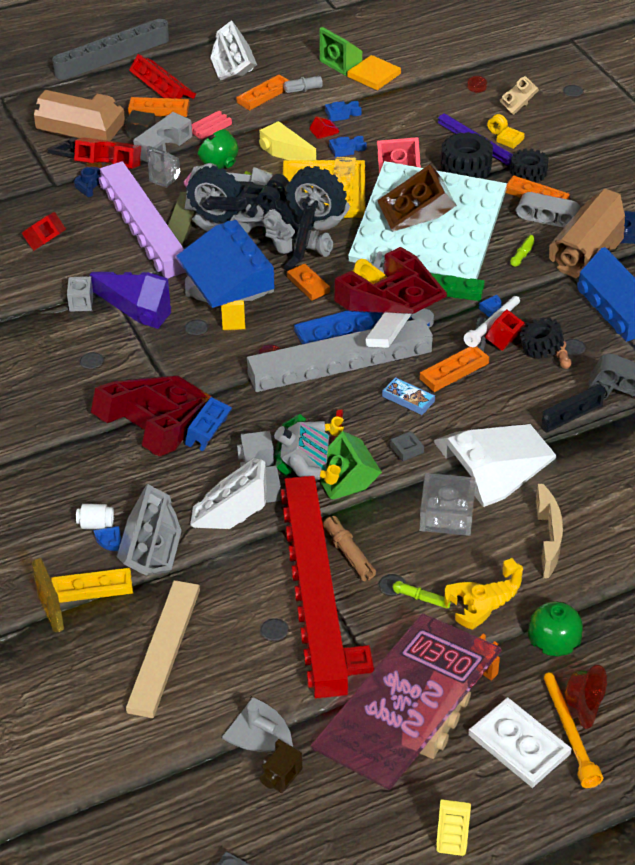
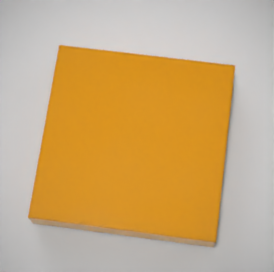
M370 55L348 71L349 78L375 90H379L401 74L400 67L373 55Z

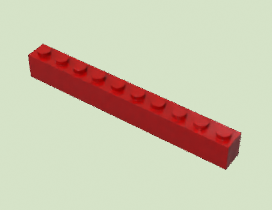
M315 476L285 478V489H280L281 502L287 505V507L283 508L284 523L289 522L290 525L286 526L287 542L292 541V546H289L290 561H295V565L291 566L293 581H298V585L294 586L296 602L301 601V606H297L299 623L304 622V627L300 628L302 644L307 643L308 648L303 649L305 666L310 665L311 671H307L308 688L314 689L315 699L348 695V675Z

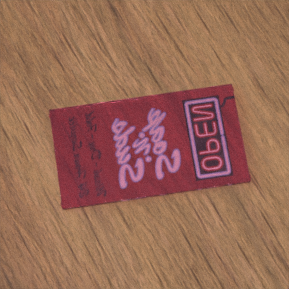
M422 613L312 743L311 748L383 788L390 790L502 651L501 647Z

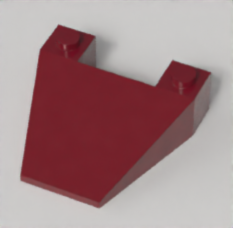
M403 247L385 254L384 274L387 278L375 284H372L352 270L335 278L334 301L349 311L414 314L447 297V292L418 257Z
M180 376L114 381L95 387L91 413L106 423L123 417L127 418L145 430L142 446L151 451L152 454L160 457L178 448L187 435L188 427L212 396Z

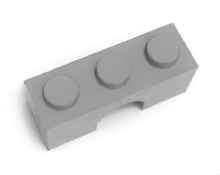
M172 112L136 137L133 142L134 145H141V159L154 165L166 156L165 143H174L180 146L193 137L191 120Z
M270 431L241 434V444L237 445L238 459H243V462H240V467L253 458L265 461L266 466H271L266 467V503L281 501L277 466H272L274 465V455Z

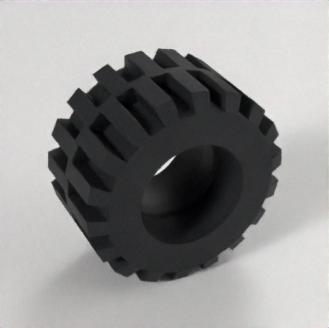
M476 133L453 134L442 143L441 171L485 179L490 174L492 168L493 145L486 137L479 136Z

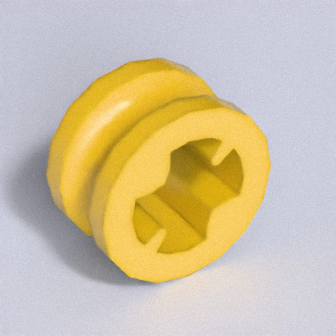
M496 114L488 120L487 126L493 134H500L507 128L508 123L503 115Z

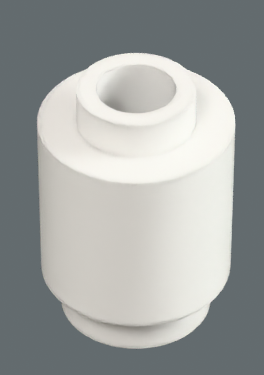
M82 504L81 509L76 511V524H80L81 529L98 530L113 527L114 508L107 507V504Z

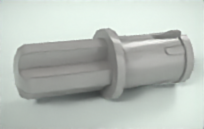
M321 76L300 77V79L284 83L286 93L306 92L309 89L322 88Z

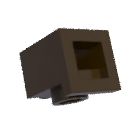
M278 739L275 742V752L268 754L262 763L263 773L259 777L261 783L269 789L274 788L283 793L303 769L302 752Z

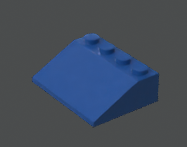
M237 220L216 225L176 255L180 265L212 308L274 289L273 265Z

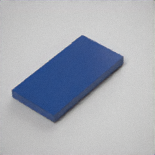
M348 310L295 324L294 331L301 344H307L373 329L384 312Z

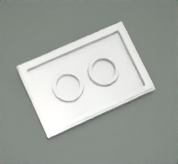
M508 697L469 729V736L532 788L571 754L572 750L571 747Z

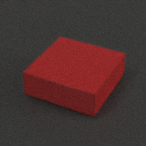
M370 645L343 648L348 676L374 673Z

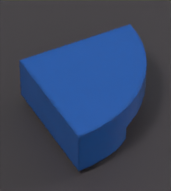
M498 295L479 303V309L488 317H491L502 307L501 299Z
M119 526L94 530L95 539L101 547L110 551H119L121 544Z

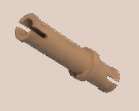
M336 516L327 518L323 523V527L334 540L333 544L344 553L362 581L372 579L376 574V570L354 543L352 534L343 528Z

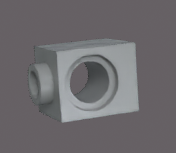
M69 277L67 298L70 312L92 311L93 288L91 277Z

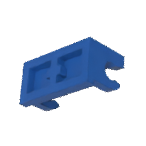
M210 397L188 427L185 445L191 447L196 440L201 444L200 451H204L208 441L211 440L221 424L227 419L232 407Z

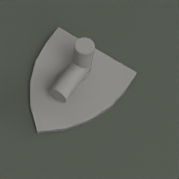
M254 697L222 736L223 740L251 751H275V742L278 739L293 747L291 733L285 720L276 710Z

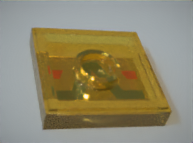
M42 559L32 560L31 564L39 600L55 633L64 630L58 594Z

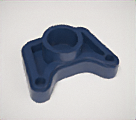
M83 168L81 175L74 179L75 188L87 197L93 196V189L99 185L98 178L101 177L100 168Z

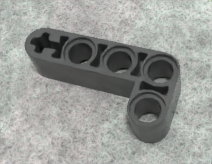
M615 354L603 355L590 374L588 389L601 384L605 388L604 399L609 396L613 388L635 397V362Z

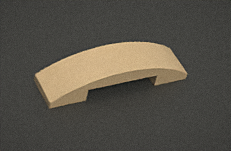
M538 484L536 496L538 520H548L550 541L543 542L541 557L543 578H549L559 559L563 522L555 498L544 484Z

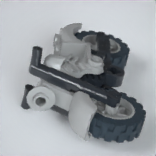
M217 166L200 168L189 180V184L186 187V191H188L186 195L187 199L191 201L190 205L192 208L195 207L197 212L192 220L200 228L208 232L216 225L237 220L248 234L253 227L263 226L266 228L265 236L272 238L274 246L280 254H287L294 250L293 256L284 265L286 271L293 269L303 259L307 249L317 250L320 255L327 257L333 248V241L329 233H323L318 236L319 230H328L335 227L350 208L349 203L345 199L347 193L343 190L344 185L342 182L337 180L338 177L336 175H331L329 170L325 168L322 170L318 166L301 168L290 182L284 175L274 174L267 185L236 181L232 174L229 175L225 169L220 170Z

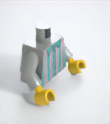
M334 417L330 424H325V421L297 422L288 429L284 426L279 427L275 432L274 438L282 443L281 459L299 477L315 476L316 480L324 478L326 483L330 485L335 484L338 481L341 468L337 465H330L326 471L329 435L325 431L338 436L344 429V427H337L342 425L343 418Z

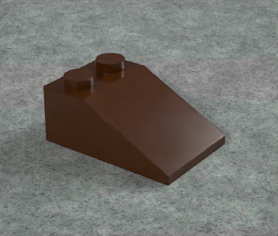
M431 164L377 200L393 232L437 219L457 206L442 177Z

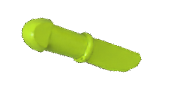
M533 235L527 236L515 256L511 258L510 264L512 266H519L522 259L532 249L534 245Z
M401 581L395 582L392 586L397 594L401 593L416 600L420 599L444 608H450L451 602L446 607L443 596L421 590V587L416 588Z

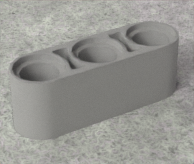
M526 192L520 199L516 213L524 220L564 228L581 207L572 200Z

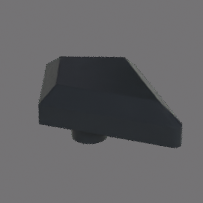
M72 137L67 141L47 148L48 153L74 158L75 140L77 138Z

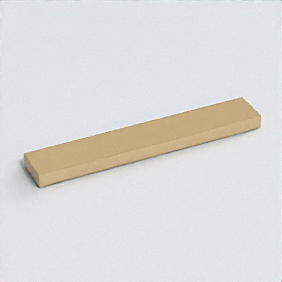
M174 580L126 706L127 714L154 718L200 592L198 584Z

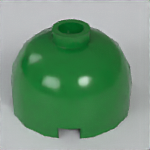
M227 129L216 131L213 133L216 137L211 141L207 138L198 150L199 159L204 164H216L220 170L230 168L236 162L235 159L238 154L237 141Z
M558 601L546 602L532 614L529 622L528 637L534 647L537 645L543 649L542 653L546 655H569L581 643L583 623L580 615L571 605Z

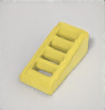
M443 799L440 801L437 852L461 856L466 854L471 803Z

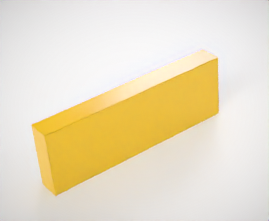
M123 568L52 577L53 597L55 592L57 597L56 603L133 594L131 569Z

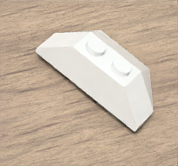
M231 20L217 31V39L213 46L211 60L218 78L225 80L241 77L247 72L252 71L257 63L249 44L234 22Z
M253 458L221 480L205 495L201 502L198 501L193 506L190 525L194 528L231 529L238 523H242L256 511H260L266 503L265 461Z

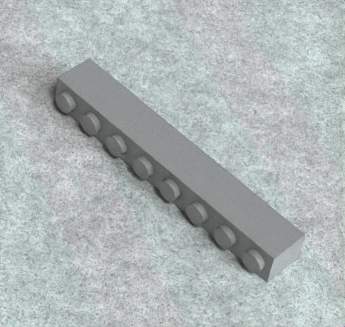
M423 318L414 319L405 323L388 348L366 346V338L372 331L370 329L247 357L248 376L255 392L430 353L432 352L433 335Z

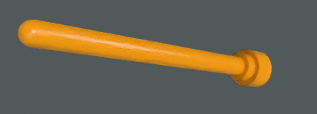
M548 672L544 675V681L580 765L577 773L579 781L584 788L596 787L604 779L598 765L590 761L553 673Z

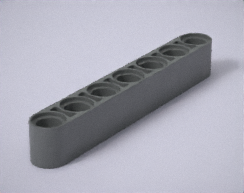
M155 19L57 54L52 59L54 75L60 80L68 79L169 41L168 22L165 19Z

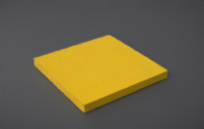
M364 160L283 161V175L289 182L298 170L304 169L306 166L311 168L318 166L322 170L324 168L329 170L331 175H336L338 177L337 180L342 182L344 185L343 190L347 193L345 199L349 203L350 208L344 218H363L365 213Z

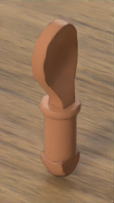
M563 341L564 345L563 347L560 346L561 350L559 352L556 351V356L560 360L561 367L568 369L571 366V360L565 350L566 342Z

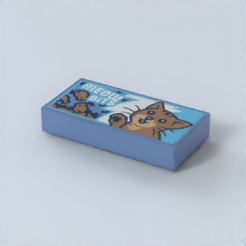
M396 377L382 391V397L421 415L435 402V395Z

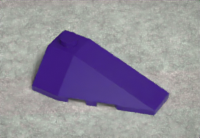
M114 272L90 273L93 292L138 323L159 329L171 314L168 278L149 272H142L140 275H132L131 272H125L123 275H116Z

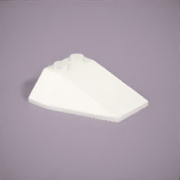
M531 424L459 431L434 440L435 445L446 459L456 456L471 475V492L483 507L507 498L556 459V454Z

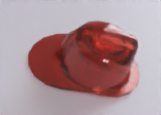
M594 665L589 670L574 672L565 690V699L569 706L577 709L579 722L584 729H589L593 725L599 705L606 692L607 675L601 665Z

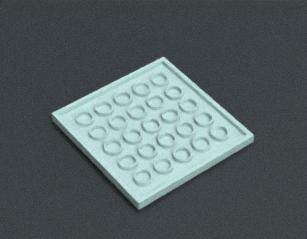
M384 161L348 255L349 261L356 263L361 258L369 261V255H371L373 265L377 253L381 251L380 267H382L386 253L403 247L416 255L431 273L478 279L507 189V183L437 171L457 206L437 219L393 232L377 200L423 168Z

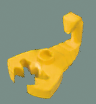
M510 558L503 562L504 577L511 575V579L505 580V582L500 581L485 585L475 582H462L446 585L444 594L446 607H448L450 601L457 605V596H461L464 605H468V610L464 608V615L455 613V620L460 625L473 630L490 616L492 610L503 606L516 595L521 586L523 567L516 563L513 558Z

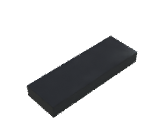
M598 384L544 410L541 429L546 433L603 406L605 388Z

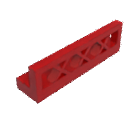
M138 54L129 71L163 98L181 99L184 94L194 99L196 93L155 61Z

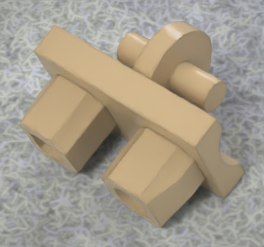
M524 76L517 81V84L509 92L507 91L502 96L500 102L514 115L521 107L529 104L528 101L539 89Z

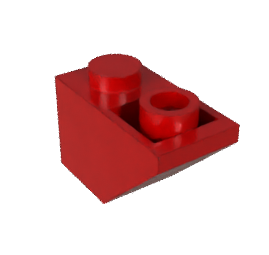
M53 212L23 231L22 235L34 251L65 231L66 228L57 214Z
M506 309L495 320L485 338L503 351L522 332L521 329L526 327V324Z

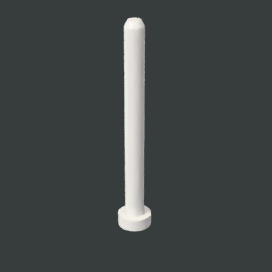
M513 296L475 331H468L464 335V342L469 347H476L480 343L481 337L490 330L495 320L506 309L511 311L520 303V298Z

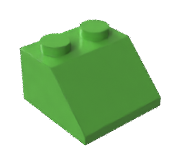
M324 27L320 28V61L347 76L351 68L362 62V50Z
M342 431L328 446L326 471L330 465H337L341 468L338 481L330 485L325 482L324 478H321L320 482L329 498L334 500L366 490L382 472L364 442Z

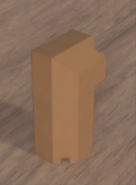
M45 90L37 100V104H40L39 110L35 109L34 112L36 129L69 138L75 137L80 139L85 137L111 141L125 123L124 109L120 105L117 107L114 104L115 100L111 96L96 94L92 99H85Z
M603 189L582 206L549 246V258L552 262L556 260L559 264L557 268L560 272L575 278L579 277L580 271L601 248L606 247L608 249L610 247L609 250L615 249L624 239L625 213L621 195L611 190Z

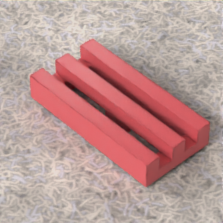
M217 111L193 123L192 134L203 140L213 135L216 131L232 125V119L230 117L227 118L225 114L222 115L221 111Z

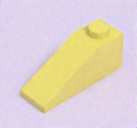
M279 121L260 130V147L272 156L286 160H316V148Z

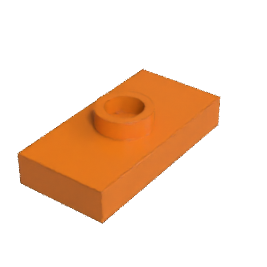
M306 264L287 271V278L311 300L330 293V286Z

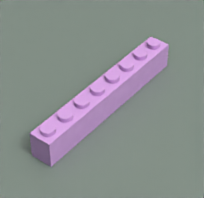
M124 162L100 168L101 177L98 179L101 188L106 190L108 199L110 201L113 200L116 211L121 212L124 223L129 224L132 235L137 236L140 247L145 248L148 259L154 261L157 272H161L165 278L185 273L186 271L176 258V255L182 252L184 248Z

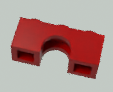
M84 137L75 140L74 160L88 163L108 162L113 164L123 161L127 168L133 169L140 166L141 145Z

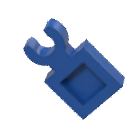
M344 101L325 104V112L331 121L349 119V115H361L362 108L359 107L358 101H352L349 104H345Z
M347 136L329 140V147L334 157L337 158L353 155L355 150L365 151L367 150V143L363 142V136H356L351 140Z

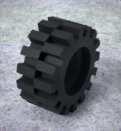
M527 148L523 149V152L518 150L512 156L510 173L512 176L538 183L539 179L542 181L547 176L548 156H545L544 152L540 153V150L535 152L532 148H530V151H527Z
M544 317L540 318V321L534 319L532 324L528 322L526 327H522V332H520L522 346L525 354H529L532 358L536 356V359H540L542 355L544 358H547V354L553 356L555 355V350L559 352L561 350L560 346L563 347L564 345L561 326L555 319L553 321L551 318L544 320Z

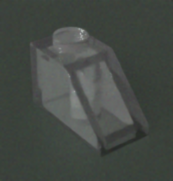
M148 146L146 149L150 182L167 188L180 176L179 158L160 149Z

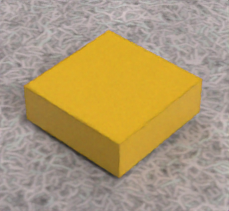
M507 127L497 136V142L514 149L524 140L525 133Z

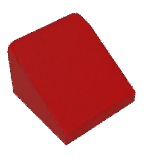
M315 117L310 126V131L318 139L339 133V129L331 120L321 117Z

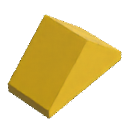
M244 300L221 305L223 330L245 329Z

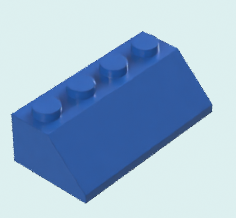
M603 247L580 271L577 287L579 292L599 311L604 320L610 323L616 333L620 334L628 342L635 339V277L606 247Z

